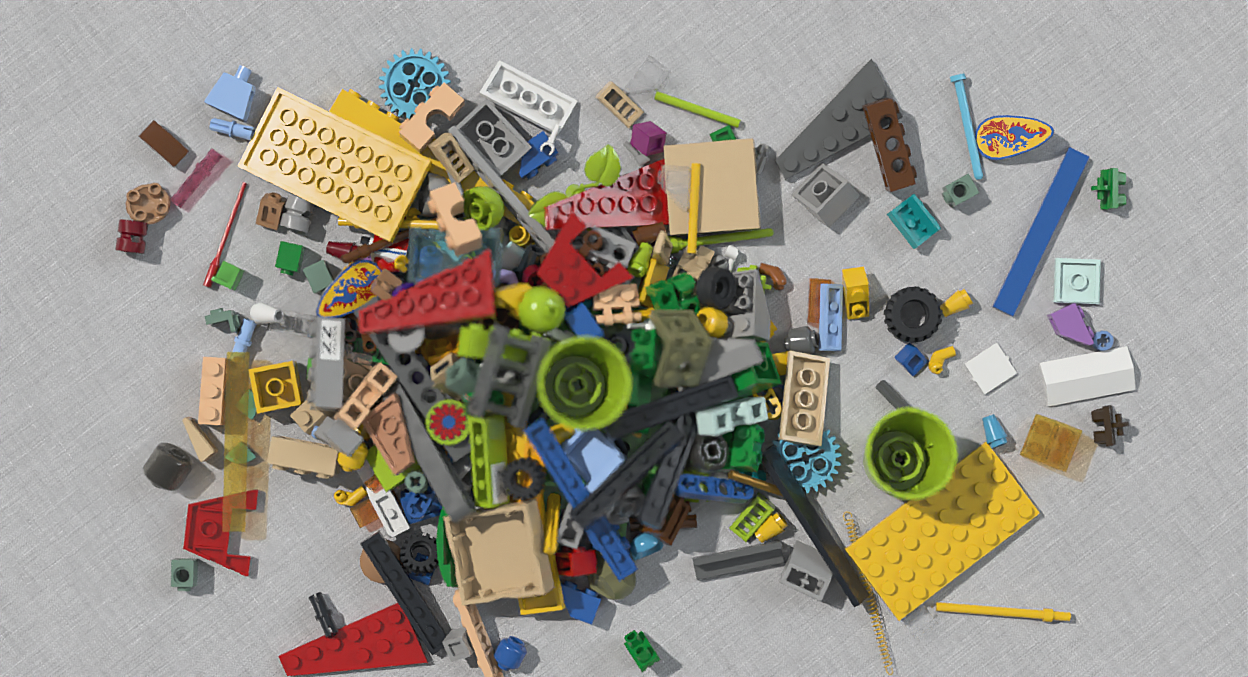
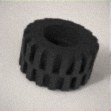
M918 286L906 287L894 293L890 300L887 301L886 309L884 310V322L888 326V331L892 332L895 338L901 339L903 342H921L932 337L939 329L938 326L942 322L941 315H943V311L940 310L941 303L936 300L934 293H930L928 289ZM907 302H918L924 308L925 320L917 328L907 327L901 319V309Z

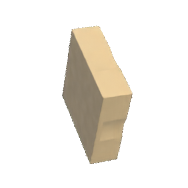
M753 138L664 146L671 236L688 235L692 163H700L697 234L761 229L760 206L756 184V151Z
M536 499L503 504L494 508H476L474 513L457 524L448 515L444 517L449 546L455 560L456 579L462 605L491 602L503 597L519 598L546 594L554 588L548 554L543 551L544 534Z

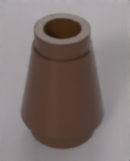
M663 222L637 227V230L632 231L638 247H640L641 243L652 244L655 242L660 232H666Z

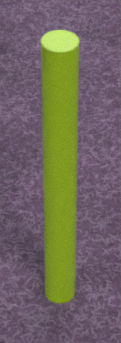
M659 91L656 92L654 100L738 128L740 119Z

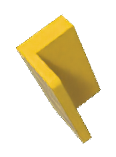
M654 258L650 259L648 272L641 278L638 288L639 305L646 308H652L653 304L650 296L647 295L645 287L660 280H666L669 267L656 263L657 259Z

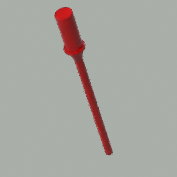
M245 182L242 183L216 257L209 263L210 267L203 283L206 287H212L214 282L211 280L212 276H216L218 268H220V256L247 183Z

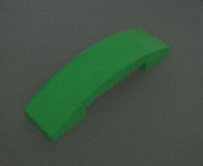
M442 507L437 527L438 563L446 586L458 588L455 560L449 546L444 517L447 516L444 507Z

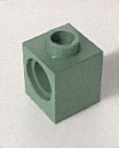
M969 173L942 188L944 191L942 193L943 199L947 205L951 204L952 207L979 193ZM955 186L963 188V197L955 196L953 192Z
M321 260L303 269L313 293H320L322 296L323 292L334 280L327 262Z
M466 356L446 369V387L463 397L475 389L482 366Z
M175 558L171 560V587H177V591H191V587L198 585V559ZM181 569L189 572V579L187 581L180 578Z

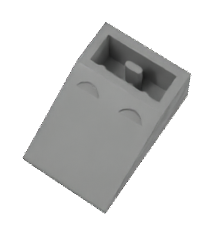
M758 269L733 272L736 281L734 298L727 307L718 308L727 316L728 327L723 336L717 338V340L734 338L754 340L755 342L769 341L770 315Z

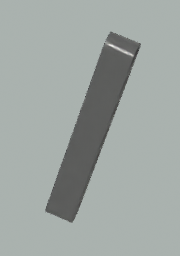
M398 381L382 394V397L385 401L394 393L399 395L412 452L447 515L457 524L474 513L476 507L442 445L434 440L427 431L426 418L401 381Z

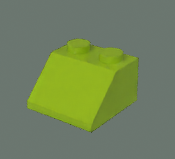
M376 445L368 450L366 460L386 493L405 483L407 475L411 472H424L413 453L415 463L398 476L393 475Z

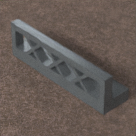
M775 540L692 557L696 579L699 580L783 563L781 541Z

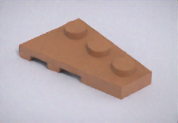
M394 393L369 412L362 420V423L393 475L398 476L414 464L415 460L399 395Z

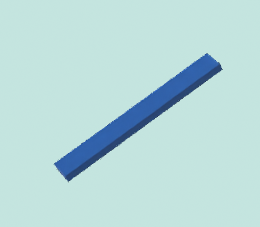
M1071 147L1067 149L995 299L993 308L1014 316L1090 156Z
M541 418L523 431L574 510L590 495V492L548 425ZM603 515L587 532L618 581H621L637 571L638 568Z

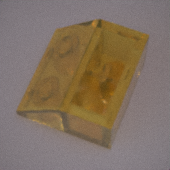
M1035 414L1019 455L1061 472H1066L1082 430Z

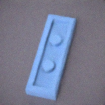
M820 284V351H841L843 285Z

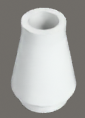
M262 302L253 305L250 310V317L256 324L280 323L284 316L282 310Z

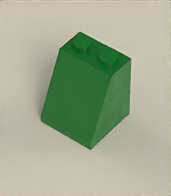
M755 342L764 359L762 362L729 374L738 397L721 404L746 398L782 384L768 342Z

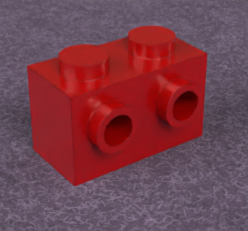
M565 545L561 546V550L554 552L559 575L574 577L597 573L595 550H586V546H577V549Z

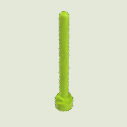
M771 228L697 237V246L766 238L773 236L774 231ZM668 236L673 245L671 254L679 253V251L688 246V238L681 239V237Z

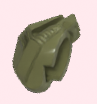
M592 546L590 550H595L597 558V573L587 574L590 588L611 600H622L629 596L636 586V571L623 580L618 581L601 552Z

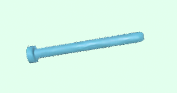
M963 73L951 76L950 82L955 84L974 178L979 180L983 178V172L963 83L966 76Z

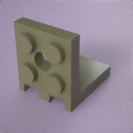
M652 310L649 318L666 344L654 379L656 386H698L713 344L711 338L693 310Z

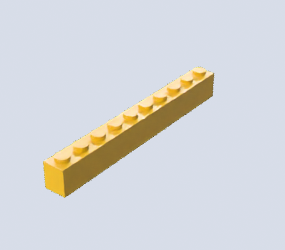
M344 89L341 90L329 110L330 113L430 160L433 163L428 172L445 177L451 184L445 167L433 154L429 145L420 154L400 137L399 132L401 129L399 127L401 123L398 122L399 117L389 111L387 114L379 111L380 106L370 100L367 103L360 100L361 95L352 89H349L348 92ZM458 157L453 160V164L459 160ZM464 164L456 169L457 173L465 167ZM475 171L460 182L464 192L474 187H488ZM502 179L520 202L530 211L535 204L531 201L533 197L524 191L520 193L514 191V185ZM504 205V217L517 225H521Z

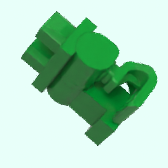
M683 272L666 281L660 280L645 287L647 295L651 298L654 310H693L695 315L700 311L698 298L693 294L695 280L690 274ZM674 287L678 290L676 291L679 296L678 299L676 298Z
M656 328L634 330L632 340L636 342L635 350L631 353L630 361L634 363V371L641 372L643 375L654 380L666 344Z

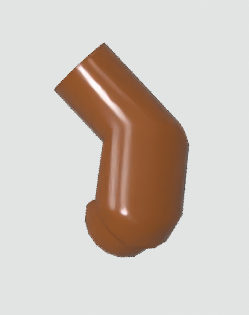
M760 264L759 274L770 276L773 280V288L778 291L783 290L787 284V279L782 270L769 264Z

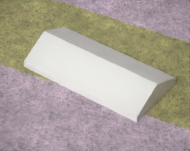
M500 60L479 93L480 96L550 132L553 131L556 124L561 126L557 136L566 125L577 104V100Z
M1127 346L1039 363L1048 407L1136 390L1134 367Z

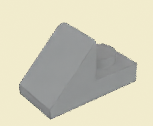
M328 416L313 433L317 439L349 458L364 441L344 421L339 418L334 421Z

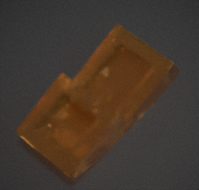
M392 489V492H393V494H394V496H395V498H396V500H397L399 506L401 507L402 504H401L400 500L398 499V497H397V495H396L394 489ZM370 499L350 508L359 528L379 519Z

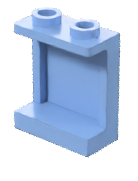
M600 428L590 430L575 429L576 434L571 439L565 440L560 446L577 473L588 483L586 487L592 493L628 458L612 441H609Z

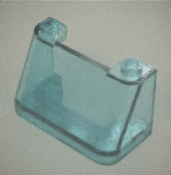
M410 227L408 282L414 283L415 287L417 283L448 268L453 269L463 264V261L469 258L474 259L482 255V252L490 249L492 252L494 289H496V285L501 284L505 232L499 228H489L488 233L485 230H479L482 236V248L456 257L454 251L449 250L446 244L445 237L447 236L444 231L440 232V230L430 229L429 232V230H422V227Z

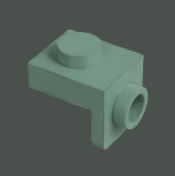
M214 309L210 311L211 315L204 316L206 325L229 321L231 333H238V327H241L239 314H235L233 310Z

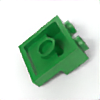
M757 423L742 424L733 427L734 430L720 433L714 470L717 472H730L731 470L736 472H758L759 464L762 461L761 447L765 440L764 429Z

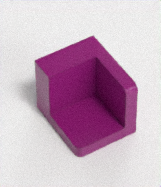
M651 121L634 124L630 144L645 156L664 152L667 132Z

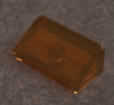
M809 278L806 323L819 324L820 284H831V280Z

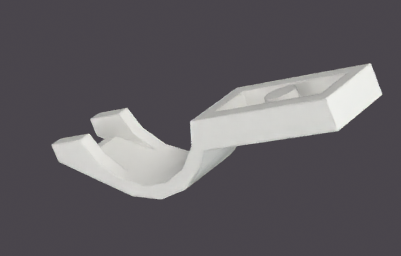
M365 460L363 467L357 470L365 485L369 499L389 537L392 538L410 529V525L392 490L387 493L385 492L367 460Z

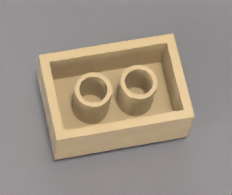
M279 435L271 437L267 463L273 464V469L285 471L289 470V468H295L294 473L304 475L316 472V477L325 479L333 478L334 475L340 472V464L337 462L338 451L331 446Z

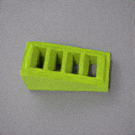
M758 492L731 524L729 529L747 542L775 510V505ZM759 503V504L762 505L766 510L763 511V510H762L759 506H757L756 504ZM751 509L757 512L761 517H756L753 513L750 512ZM745 516L751 519L755 524H750L747 520L744 519ZM742 523L748 528V533L739 527L738 524Z

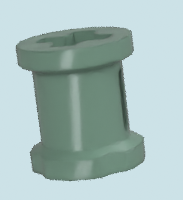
M415 471L407 475L405 484L415 494L424 493L428 488V479L420 472ZM415 478L420 480V487L414 486L413 480Z

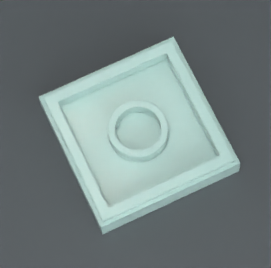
M1055 258L1053 303L1099 304L1101 260Z

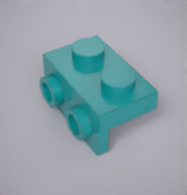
M912 194L886 214L913 249L917 248L941 229L937 220L928 212L923 202L915 194Z

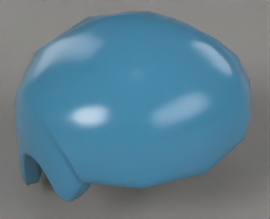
M639 533L630 543V552L633 559L638 560L660 551L664 545L663 542L651 534Z

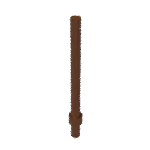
M457 214L453 218L456 220L463 217V214ZM436 217V218L431 219V220H429V221H436V219H438V218ZM407 229L397 233L393 242L382 239L369 245H360L357 247V250L342 255V261L346 264L358 258L365 259L370 257L373 252L426 232L429 229Z

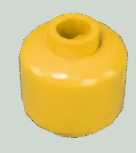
M707 307L697 313L696 316L709 337L717 339L723 336L728 327V319L724 312Z
M364 441L350 458L338 451L337 462L342 470L352 472L363 467L368 455V448L365 446L366 443Z

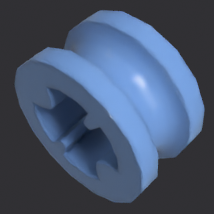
M1098 331L1094 334V338H1092L1094 342L1092 346L1100 351L1108 350L1113 345V336L1107 331ZM1101 334L1105 335L1104 338L1108 339V343H1104V347H1101V343H1097V339L1101 338Z

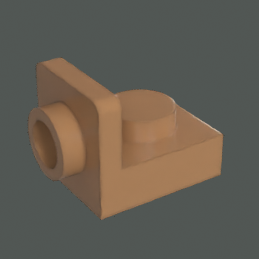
M266 193L260 201L256 224L278 230L283 207L287 199L278 193Z
M384 268L372 282L371 291L382 300H387L393 297L392 291L402 284V280Z

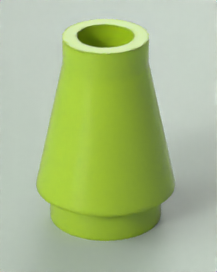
M641 243L638 250L630 258L627 270L631 275L643 277L648 272L653 247L650 244Z

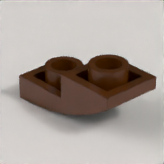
M154 120L138 136L172 167H175L189 152Z

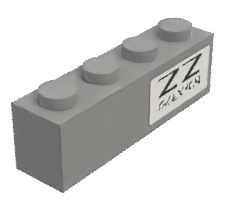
M317 317L310 324L309 335L312 337V345L309 346L308 356L309 359H312V365L308 369V381H311V390H308L307 403L310 404V410L337 412L342 409L345 319Z

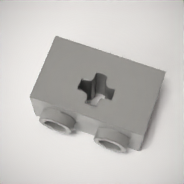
M568 502L558 529L557 542L577 549L583 530L569 515L573 508Z

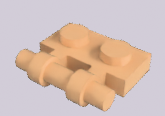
M637 284L616 285L592 296L594 311L603 310V315L595 316L597 324L612 326L613 323H624L628 325L629 323L633 324V322L641 321V313H632L631 308L639 307ZM622 309L623 314H612L611 310Z

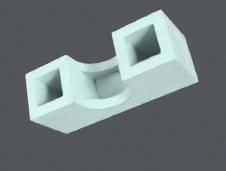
M746 397L695 412L698 431L701 435H717L734 430L733 426L754 424L768 419L764 397Z

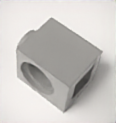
M464 627L451 630L442 642L451 662L470 657L474 652Z

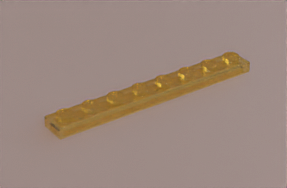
M227 352L222 532H245L249 398L248 369L250 352Z

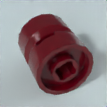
M119 219L117 232L121 235L116 239L115 250L145 254L146 241L143 240V237L147 235V223Z

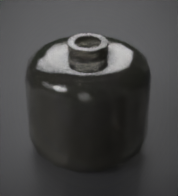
M699 432L696 433L684 464L685 470L693 475H707L721 470L727 464L729 458V447L726 440L721 434L701 435Z
M162 442L156 446L144 464L143 472L155 487L175 491L181 487L191 472L194 462L190 455L180 447L172 443Z

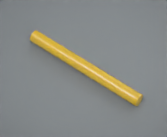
M700 163L691 164L687 253L696 254Z

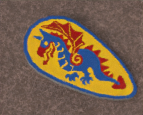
M1000 115L992 116L982 121L975 131L977 149L982 156L991 160H1002L1040 147L1054 135L1055 131L1051 125L1035 118Z
M358 260L351 263L323 292L315 310L316 315L327 318L341 317L352 313L375 296L378 297L371 291V284L382 270L376 263L370 260Z

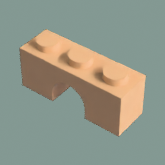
M445 83L441 86H435L429 94L431 97L426 103L421 102L414 110L416 114L411 119L407 118L399 127L401 129L399 132L400 137L420 154L435 138V133L426 125L429 117L440 114L451 121L465 105L464 99Z
M452 183L430 191L428 207L432 214L435 213L438 218L436 222L440 232L444 231L447 236L445 240L449 250H453L456 257L482 248V236L473 218L467 221H457L453 218L455 215L464 212V200L456 184Z
M203 357L198 424L225 425L227 403H225L224 392L226 381H229V358Z
M379 362L371 369L342 405V409L338 410L333 418L335 420L341 419L352 430L356 429L370 412L369 409L386 392L397 376Z

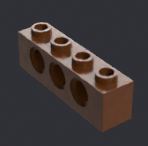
M887 97L862 105L886 191L893 192L915 185L917 173L914 165H911L909 161L911 151L908 144L904 143L905 129L903 124L898 121L897 114H899L897 102ZM884 117H888L890 124L887 128L883 129L880 124L881 120ZM894 138L896 145L892 150H888L886 146L887 141ZM899 159L902 166L900 170L894 171L892 165L894 161Z

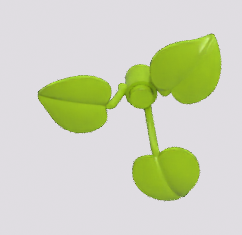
M607 144L587 159L584 172L586 177L594 183H581L580 186L578 184H571L567 187L565 194L559 191L548 193L534 204L528 215L546 227L544 207L583 192L586 188L597 187L599 183L604 186H611L615 183L620 175L621 166L614 148ZM586 228L587 232H589V231H591V230L593 229V228Z

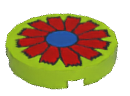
M450 399L440 401L433 405L428 412L426 419L427 431L434 440L441 444H457L465 439L470 432L469 417L471 414L466 415L464 413V405L459 401Z

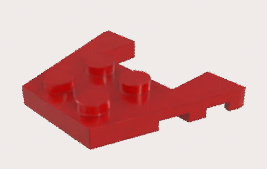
M574 211L569 214L564 226L537 271L541 279L562 297L567 307L628 281L633 277L619 261L603 276H600L570 244L587 227Z
M258 489L188 504L183 549L248 577L251 556L228 554L227 551L232 508L256 510Z

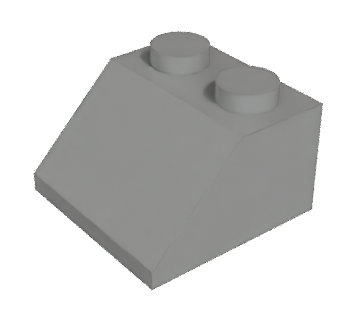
M821 163L794 191L792 196L816 219L830 228L857 200L859 194L846 179Z

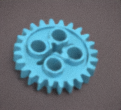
M413 48L410 49V55H407L404 50L401 51L402 57L400 58L394 54L395 62L387 60L386 62L390 66L389 69L382 68L386 76L379 77L384 84L378 87L380 90H385L380 96L381 98H388L384 103L386 107L393 105L390 110L392 113L399 110V118L406 114V117L411 119L412 115L416 114L414 110L418 105L415 104L414 100L417 95H425L426 101L424 103H426L431 97L429 94L435 86H441L443 83L451 84L450 80L444 79L449 75L448 71L442 72L445 64L437 65L439 61L438 56L431 59L432 53L430 51L424 56L422 49H419L418 54H415ZM414 65L415 72L412 75L404 74L406 66ZM421 67H424L425 69L418 79L420 87L413 89L410 101L406 103L405 100L412 90L410 83L416 82ZM428 74H432L436 78L435 82L431 85L424 83V78ZM404 85L406 87L405 93L403 95H396L394 92L396 86Z
M829 429L823 432L822 446H816L815 448L783 440L772 441L777 446L776 449L785 463L788 460L801 458L802 452L810 455L818 450H824V453L809 456V461L807 462L804 459H799L791 464L786 463L791 473L795 466H802L805 469L803 475L795 476L793 474L801 488L805 487L807 493H809L810 487H813L817 492L819 484L825 488L826 479L831 482L833 481L830 474H838V470L834 466L841 465V462L836 460V458L841 457L842 454L835 452L840 445L832 444L836 437L835 435L828 437ZM795 445L797 452L794 455L786 454V446ZM821 458L825 460L826 464L822 469H817L813 466L816 459Z

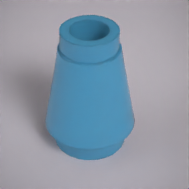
M995 414L982 418L986 442L990 445L991 449L1008 443L1006 439L1008 436L995 417Z

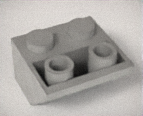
M796 540L778 581L822 601L831 581L832 572L817 549Z

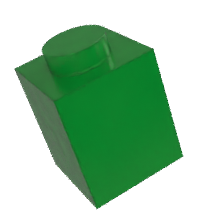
M280 241L275 267L281 269L280 273L293 276L294 272L300 273L306 247Z

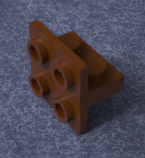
M673 494L661 528L656 530L641 523L638 531L651 534L664 544L672 546L691 506L684 502L685 497Z

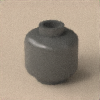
M808 326L790 329L788 338H784L787 351L813 354L815 348L819 345L816 331L811 330Z

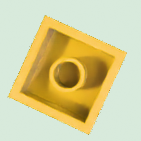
M297 361L248 369L257 413L300 406L304 403Z

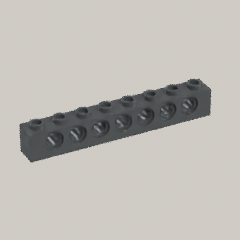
M375 296L353 312L359 319L360 310L381 300ZM388 332L369 334L426 419L433 405L443 400H452L450 395L432 387L435 382L432 381L431 375L426 369L428 363L422 354L417 356L414 350L407 352L411 355V362L409 365L404 366L400 363V356L405 352H398L388 345ZM417 371L422 372L424 375V381L421 384H415L412 380L413 374ZM429 390H433L437 394V399L433 403H428L425 400V394ZM470 432L465 439L457 444H443L455 462L471 452Z

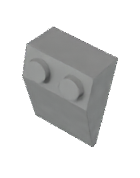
M487 98L456 126L499 177L532 148Z

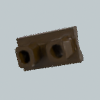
M1105 405L1102 408L1091 411L1092 423L1104 422L1105 428L1102 431H1093L1094 443L1106 444V446L1116 445L1114 428L1117 430V436H1124L1123 427L1129 426V422H1122V413L1115 414L1116 422L1114 423L1112 405Z

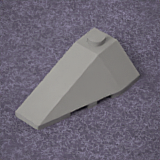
M710 337L713 344L699 385L762 362L764 359L755 341L734 338L717 340L715 337ZM696 386L678 387V389L682 391Z

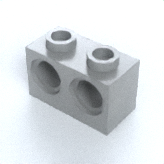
M594 226L592 230H596L602 235V251L590 250L585 256V260L592 264L601 263L607 266L606 269L609 270L619 261L614 258L613 252H619L623 256V260L619 262L627 268L636 244ZM592 235L589 237V240L595 243L598 241V238Z

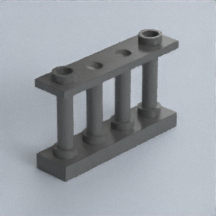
M495 324L489 335V344L473 396L469 400L468 413L482 418L484 411L507 416L506 422L524 429L537 390L539 371L548 354L551 341L536 335L532 336L530 342L507 336L509 329ZM504 345L527 350L525 362L519 363L501 358ZM502 367L521 372L518 384L513 385L494 380L497 368ZM495 389L514 394L511 406L506 407L487 402L490 390Z

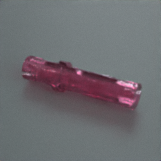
M211 148L200 163L197 162L196 168L172 198H170V201L182 208L201 182L212 174L211 170L223 156Z

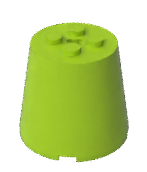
M576 337L558 344L546 356L539 371L538 390L545 409L555 420L573 429L590 430L610 423L622 412L630 396L631 376L625 359L611 344L594 337ZM577 380H579V386H581V390L577 389L576 391H574V386L571 384L572 382H576Z
M908 407L897 409L883 416L870 431L863 456L864 470L871 483L881 491L902 499L926 498L941 490L952 477L957 462V446L951 430L937 415L920 408ZM901 457L903 461L896 463L895 458Z

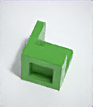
M223 261L216 277L212 276L211 280L236 291L245 270Z

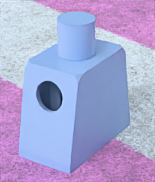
M239 65L235 76L224 72L204 102L209 106L247 122L256 87L247 83L252 70Z

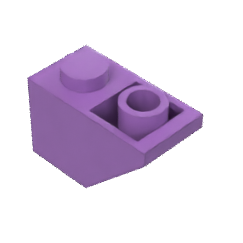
M1071 303L1047 314L1057 336L1085 346L1094 344L1092 340L1094 338L1093 331L1090 326L1085 325L1083 321L1085 315L1080 306Z

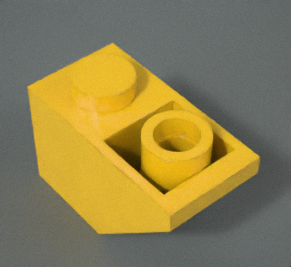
M864 266L842 269V285L847 320L870 317L869 283Z
M514 283L494 289L495 305L499 308H506L511 317L520 320L518 313L519 303H522L525 297L523 295L532 287L527 284Z

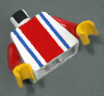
M410 208L404 219L421 220L417 217L421 212L416 208ZM399 228V230H398L397 233L402 232V231L407 230V229H405V228ZM374 235V238L362 236L360 245H369L384 238ZM415 236L371 253L372 262L376 263L381 270L386 268L391 273L398 271L406 273L408 263L410 264L411 262L409 259Z

